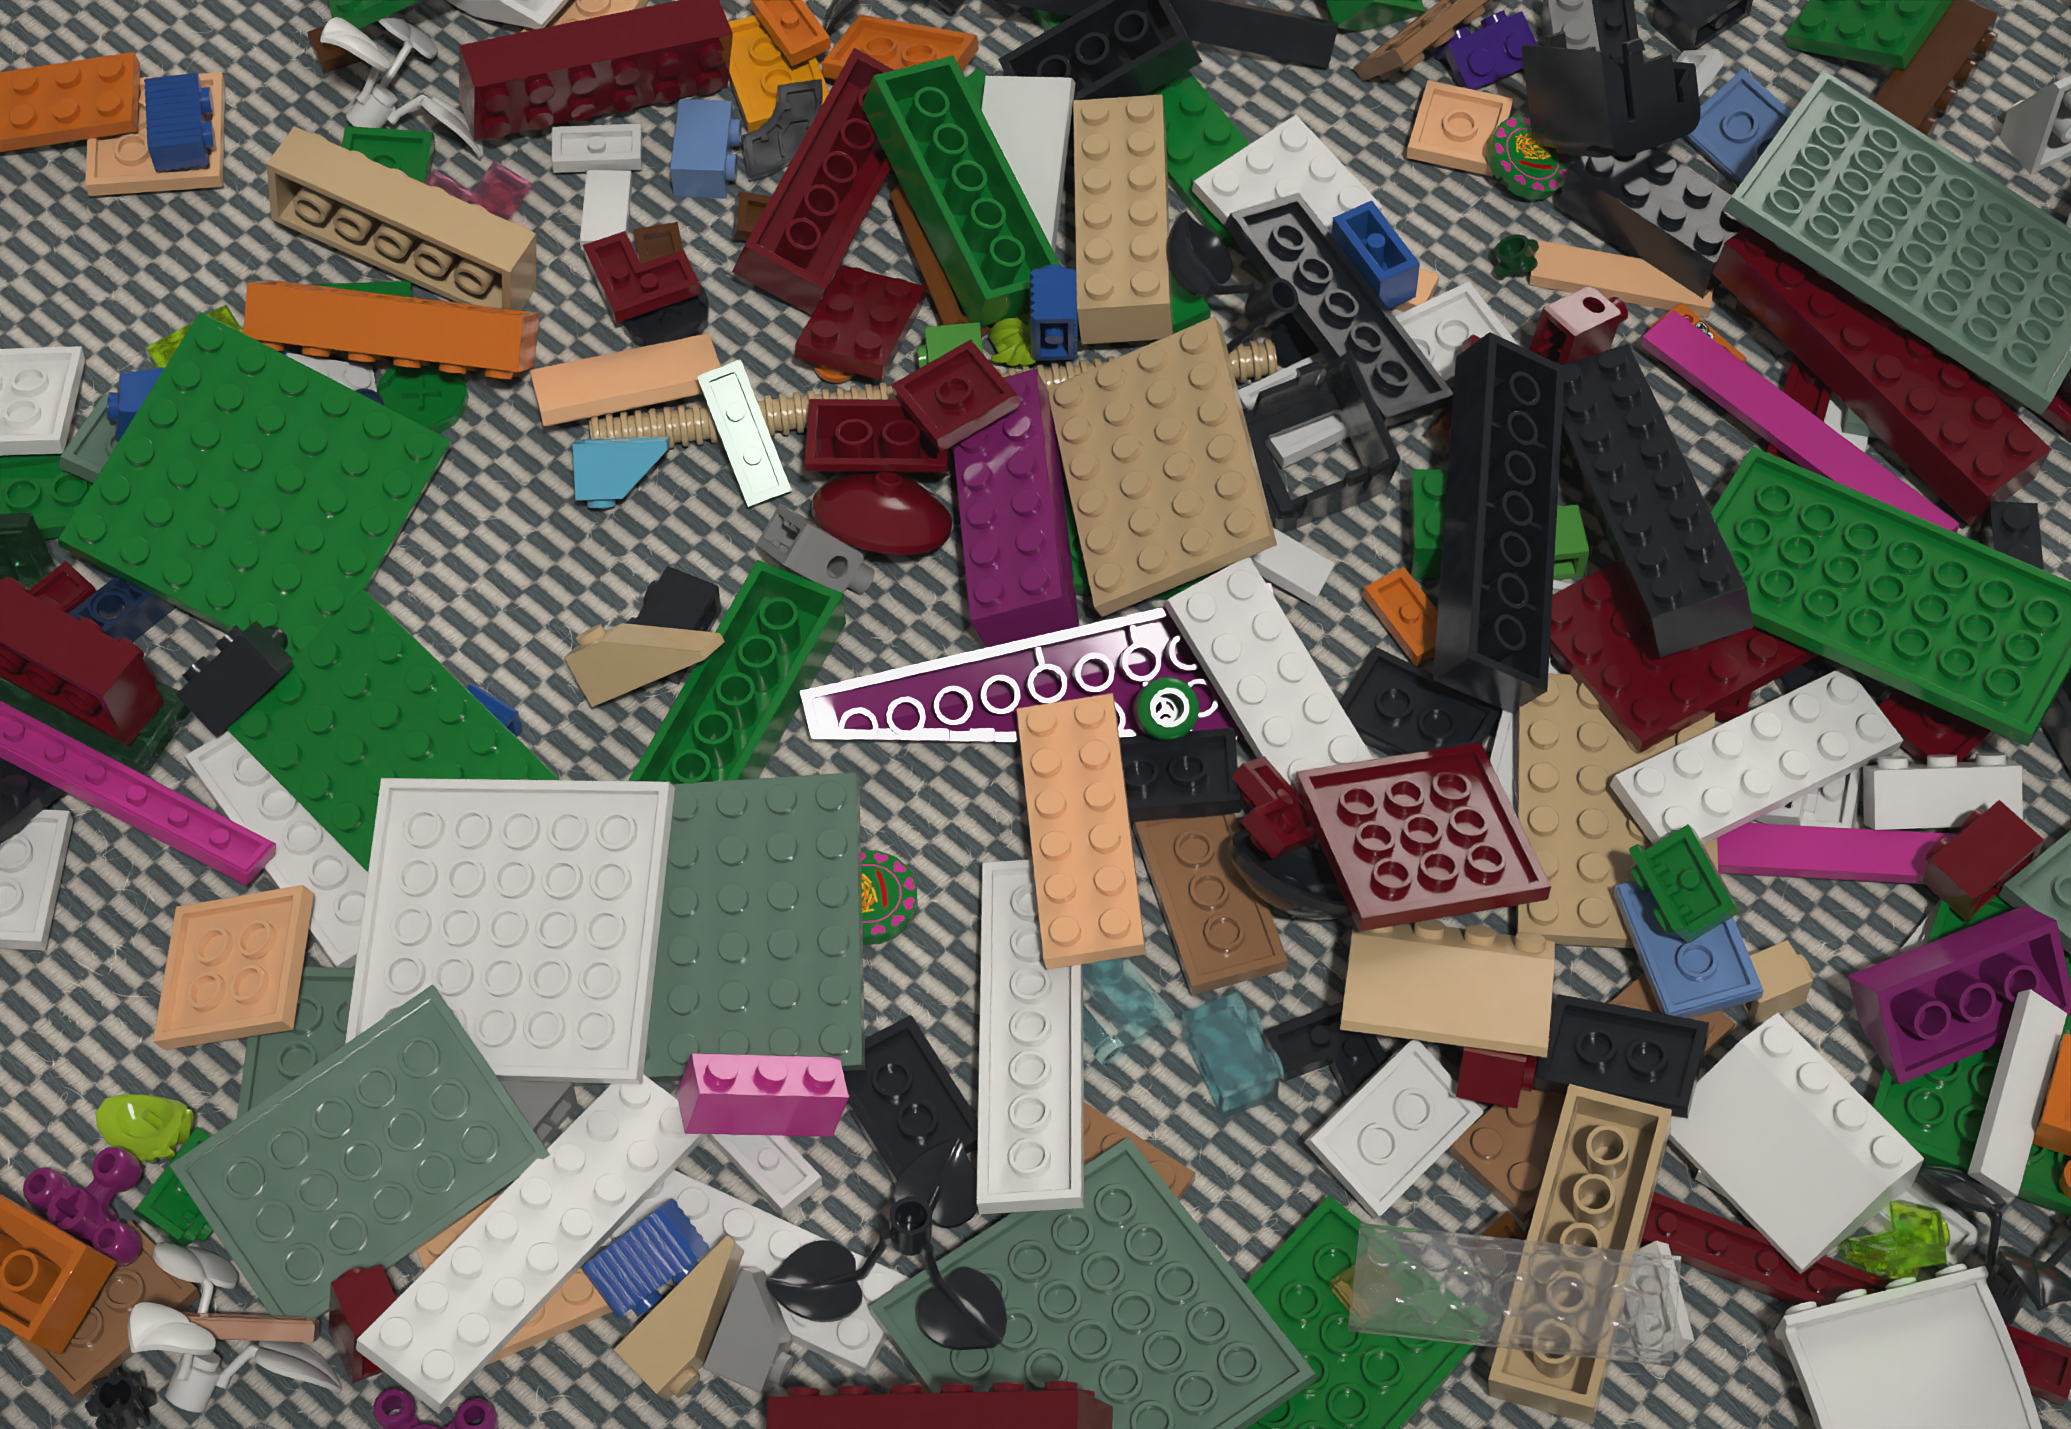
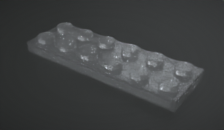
M1360 1223L1348 1327L1350 1332L1672 1367L1681 1256Z

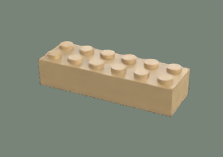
M1163 94L1074 100L1077 313L1081 343L1096 344L1165 338L1173 334L1171 271L1167 261V241L1170 229Z
M295 126L266 163L271 220L457 303L522 310L537 288L536 233L530 231L521 223L507 221L489 213L480 205L469 204L449 195L439 187L428 186L410 178L399 169H390L368 159L358 151H349L329 142L320 134L309 133Z
M1569 1084L1488 1378L1490 1397L1585 1423H1594L1671 1130V1109Z

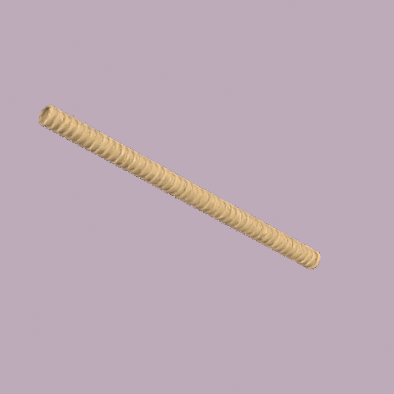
M1264 339L1263 344H1257L1255 340L1249 341L1248 346H1243V343H1241L1229 354L1234 377L1238 379L1239 383H1246L1247 378L1250 377L1256 382L1261 380V376L1268 377L1277 372L1276 350L1271 339ZM1108 357L1107 362L1114 360L1115 357ZM1094 358L1093 363L1087 364L1086 360H1079V365H1072L1071 361H1067L1064 367H1058L1057 363H1051L1050 368L1044 369V366L1041 364L1036 365V369L1046 388L1107 362H1101L1100 358ZM1023 366L1022 371L1015 372V368H1008V372L1001 375L1002 377H1007L1029 371L1030 369L1028 366ZM881 382L878 388H872L871 384H865V389L858 390L855 385L850 387V391H843L842 387H837L834 393H829L828 389H822V394L815 395L814 391L810 390L807 392V396H800L799 392H794L793 397L786 398L785 394H779V399H771L770 395H766L763 401H757L772 437L776 435L775 431H783L784 435H789L790 430L797 429L798 433H804V428H807L810 399H897L894 396L892 387L886 386L885 382ZM695 403L692 404V409H685L684 405H679L678 410L671 411L670 407H664V412L657 413L655 408H651L648 414H642L641 410H635V415L630 416L625 411L620 412V417H613V414L609 413L606 414L604 419H599L598 416H595L589 420L591 439L670 436L669 448H674L675 443L682 442L683 446H689V441H696L697 445H701L704 443V439H711L712 443H717L718 438L721 437L708 404L707 407L700 408L699 404Z

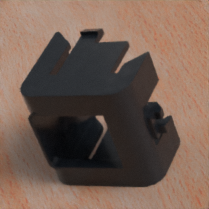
M1565 32L1546 36L1544 46L1521 45L1534 140L1542 147L1556 149L1557 153L1604 158L1611 155L1631 156L1689 135L1698 126L1701 111L1695 64L1673 62L1672 53H1665L1644 61L1643 51L1645 47L1641 38L1621 43L1623 57L1614 56L1612 60L1603 52L1596 51L1595 46L1581 50L1567 49Z
M1351 350L1323 368L1317 385L1315 383L1321 367L1318 362H1312L1297 368L1296 378L1260 391L1252 410L1243 409L1272 526L1282 533L1355 506L1381 494L1388 488L1401 460ZM1332 414L1340 415L1363 467L1347 472L1341 481L1291 500L1265 441Z

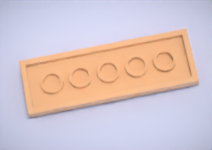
M1113 693L1017 708L1043 960L1046 970L1145 955L1143 922Z

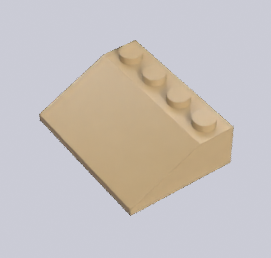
M1434 919L1359 932L1353 920L1340 1030L1547 1058L1555 966V941L1546 940L1544 936L1533 932H1520L1516 936L1495 933L1493 929L1481 925H1471L1465 929L1446 927L1442 922Z

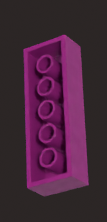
M1037 369L1003 377L1017 393L1020 407L953 445L970 621L987 648L1079 627L1059 445L1050 407L1049 391Z

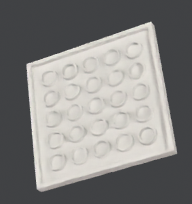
M381 778L345 1044L433 984L499 1080L642 1084L675 787L670 782Z

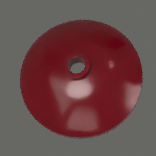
M861 472L838 477L820 487L814 494L812 501V516L824 531L842 542L864 550L898 555L919 554L939 548L949 539L951 534L952 517L942 501L918 483L893 472Z

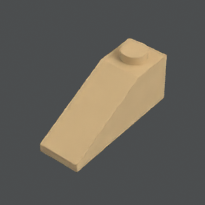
M621 623L604 631L600 624L578 635L575 639L579 645L564 656V659L591 707H594L705 660L725 641L721 633L626 623Z
M728 1235L613 1349L658 1396L666 1401H669L673 1395L677 1398L683 1396L697 1383L700 1378V1374L697 1371L705 1364L744 1254V1250Z

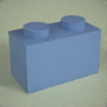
M679 99L670 167L674 197L727 199L729 181H736L738 173L737 154H732L733 146H740L742 137L741 119H734L732 101Z

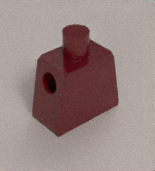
M1587 286L1542 308L1529 350L1560 365L1604 352L1611 348L1619 324L1628 318L1627 307L1618 297L1607 299L1594 287Z

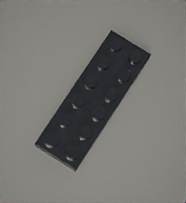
M1300 193L1230 213L1224 226L1264 279L1269 283L1276 278H1283L1289 281L1296 289L1299 302L1296 310L1291 314L1330 364L1348 351H1352L1386 427L1448 406L1453 398L1452 390Z

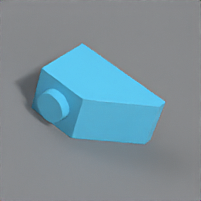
M670 436L576 440L572 444L575 501L587 500L588 508L614 507L615 499H623L670 447Z

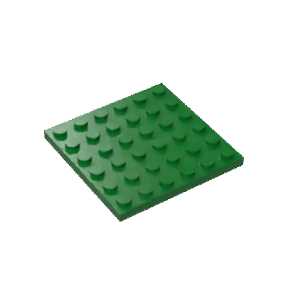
M200 311L58 538V545L227 633L236 625L244 631L256 620L263 628L271 625L277 626L287 635L288 644L285 651L294 659L362 588L365 591L368 589L449 450L451 440Z

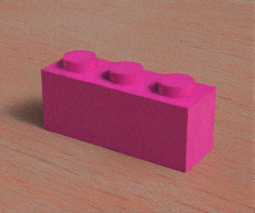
M691 1053L677 1091L685 1134L833 1137L849 1099L841 1061L838 1057Z

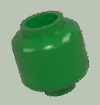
M1162 677L1149 682L1139 691L1134 701L1133 714L1137 726L1146 736L1155 740L1171 741L1185 736L1193 729L1199 717V702L1196 693L1188 683L1178 678ZM1160 702L1161 710L1156 713L1155 707ZM1166 702L1171 705L1172 710L1167 709ZM1163 714H1167V715L1171 716V717H1170L1169 719H1167V720H1163V719H1160V718H1159V717L1162 716Z

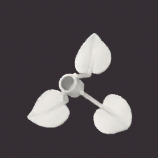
M396 13L378 20L389 32L404 41L403 48L391 65L387 57L378 50L376 44L354 25L339 17L332 18L327 22L321 33V43L324 42L342 47L372 65L363 91L346 115L348 121L354 127L382 128L387 121L395 125L401 116L416 107L422 106L456 132L474 150L478 160L482 157V140H473L465 115L439 97L433 96L430 99L425 95H420L397 110L394 106L398 100L387 87L412 47L429 59L434 58L438 52L434 42L425 33L415 26L408 24ZM379 72H385L386 74L380 84L374 86Z
M158 1243L153 1249V1259L162 1270L179 1279L200 1283L202 1296L197 1313H208L214 1288L213 1285L232 1289L237 1283L238 1273L232 1264L211 1251L169 1243ZM141 1302L134 1306L129 1316L127 1328L132 1353L148 1350H165L183 1354L165 1393L168 1401L181 1409L190 1412H203L215 1386L226 1388L230 1378L251 1358H254L260 1366L274 1373L322 1386L334 1391L338 1396L341 1391V1384L329 1363L318 1352L303 1343L259 1341L258 1345H248L222 1371L219 1366L221 1358L213 1352L216 1346L213 1335L197 1324L189 1322L187 1317L181 1312L164 1305Z

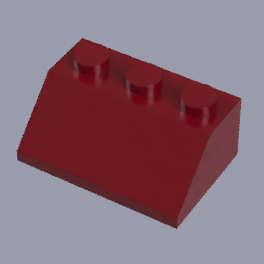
M809 400L804 461L805 471L949 473L950 447L940 453L898 400Z

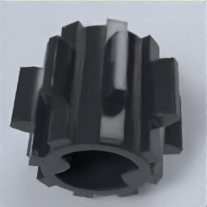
M114 1368L113 1372H109L110 1377L103 1381L99 1378L97 1381L94 1380L92 1382L96 1392L94 1395H91V1400L85 1403V1408L90 1416L98 1417L95 1423L97 1429H136L138 1426L142 1429L149 1426L145 1415L150 1412V1407L156 1404V1399L151 1391H143L146 1382L141 1373L137 1372L133 1376L128 1373L125 1377L120 1374L118 1368Z

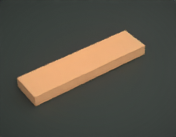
M1538 240L1539 249L1535 252L1538 265L1531 271L1529 285L1571 293L1589 286L1594 287L1607 299L1618 297L1626 303L1664 310H1671L1682 302L1697 316H1709L1714 288L1702 299L1643 259Z

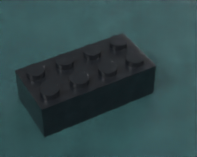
M1100 0L998 59L1006 76L1072 78L1075 82L1073 101L1144 96L1202 63L1170 0ZM1072 107V116H1071V124H1070L1069 138L1072 137V136H1074V115H1073V107Z
M1657 147L1627 157L1611 155L1604 158L1582 156L1568 168L1558 202L1559 208L1634 257L1643 259L1702 299L1713 288L1716 289L1722 283L1712 272L1725 241L1746 228L1735 217L1723 210L1732 195Z

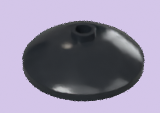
M1248 830L1239 831L1234 834L1228 847L1233 865L1251 890L1268 902V908L1271 911L1285 918H1295V916L1311 920L1344 919L1352 916L1324 853L1307 845L1272 859L1269 854L1262 852L1253 844Z

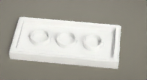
M986 76L981 110L1055 253L1075 82L1072 78Z

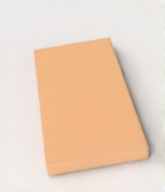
M707 333L671 342L532 369L530 373L543 426L547 427L703 394L697 376L721 366L710 334Z

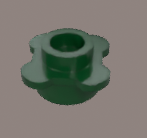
M1520 234L1502 239L1494 250L1498 260V265L1494 267L1496 276L1500 278L1507 277L1508 275L1520 276L1534 270L1538 265V261L1535 258V252L1539 249L1538 242Z

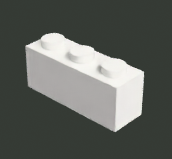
M2005 753L1976 754V762L1958 763L1957 755H1928L1927 764H1908V757L1884 756L1878 757V765L1863 766L1864 825L1874 830L1961 827L1974 811L1979 808L1987 811L1998 800L2002 801L2023 820L2022 765L2006 761Z

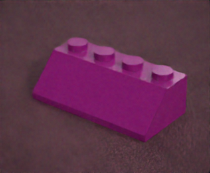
M2027 905L1848 976L1858 1021L1891 1078L1898 1085L2003 1043L2018 992L2031 989L2066 1012L2067 1016L2071 1015V981L2057 920Z

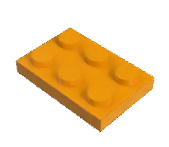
M756 15L729 21L733 33L729 80L748 132L758 130L771 118L776 107L778 85L821 79L823 89L822 104L824 103L829 90L816 56L792 66Z

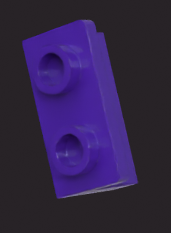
M1504 10L1480 21L1483 28L1473 33H1470L1468 27L1455 31L1456 34L1451 39L1445 42V46L1434 52L1437 60L1444 57L1447 58L1459 87L1477 90L1524 69L1521 45H1538L1522 11L1507 17Z

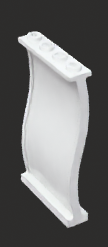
M1957 1264L1938 1271L1935 1274L1936 1278L1917 1282L1914 1276L1905 1277L1886 1285L1885 1291L1867 1295L1865 1289H1857L1838 1296L1835 1299L1836 1303L1817 1307L1816 1302H1805L1785 1311L1786 1315L1783 1316L1774 1334L1777 1342L1782 1341L1816 1429H2042L2019 1357L1987 1285L1986 1278L1989 1275L1986 1267L1981 1266L1967 1270L1965 1264Z

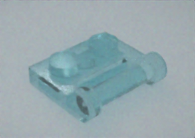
M1127 957L1083 964V989L1120 1032L1118 1035L1110 1036L1083 1005V1036L1094 1048L1093 1055L1103 1067L1110 1066L1174 1022V1012Z

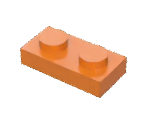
M750 0L752 11L792 66L831 49L830 36L803 0Z
M1405 567L1364 587L1363 598L1415 666L1435 656L1438 610Z

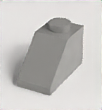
M751 1267L742 1268L703 1369L756 1392L763 1393L774 1390L776 1384L781 1386L786 1380L793 1363V1356L788 1354L793 1339L778 1302L767 1287L768 1277L765 1271Z

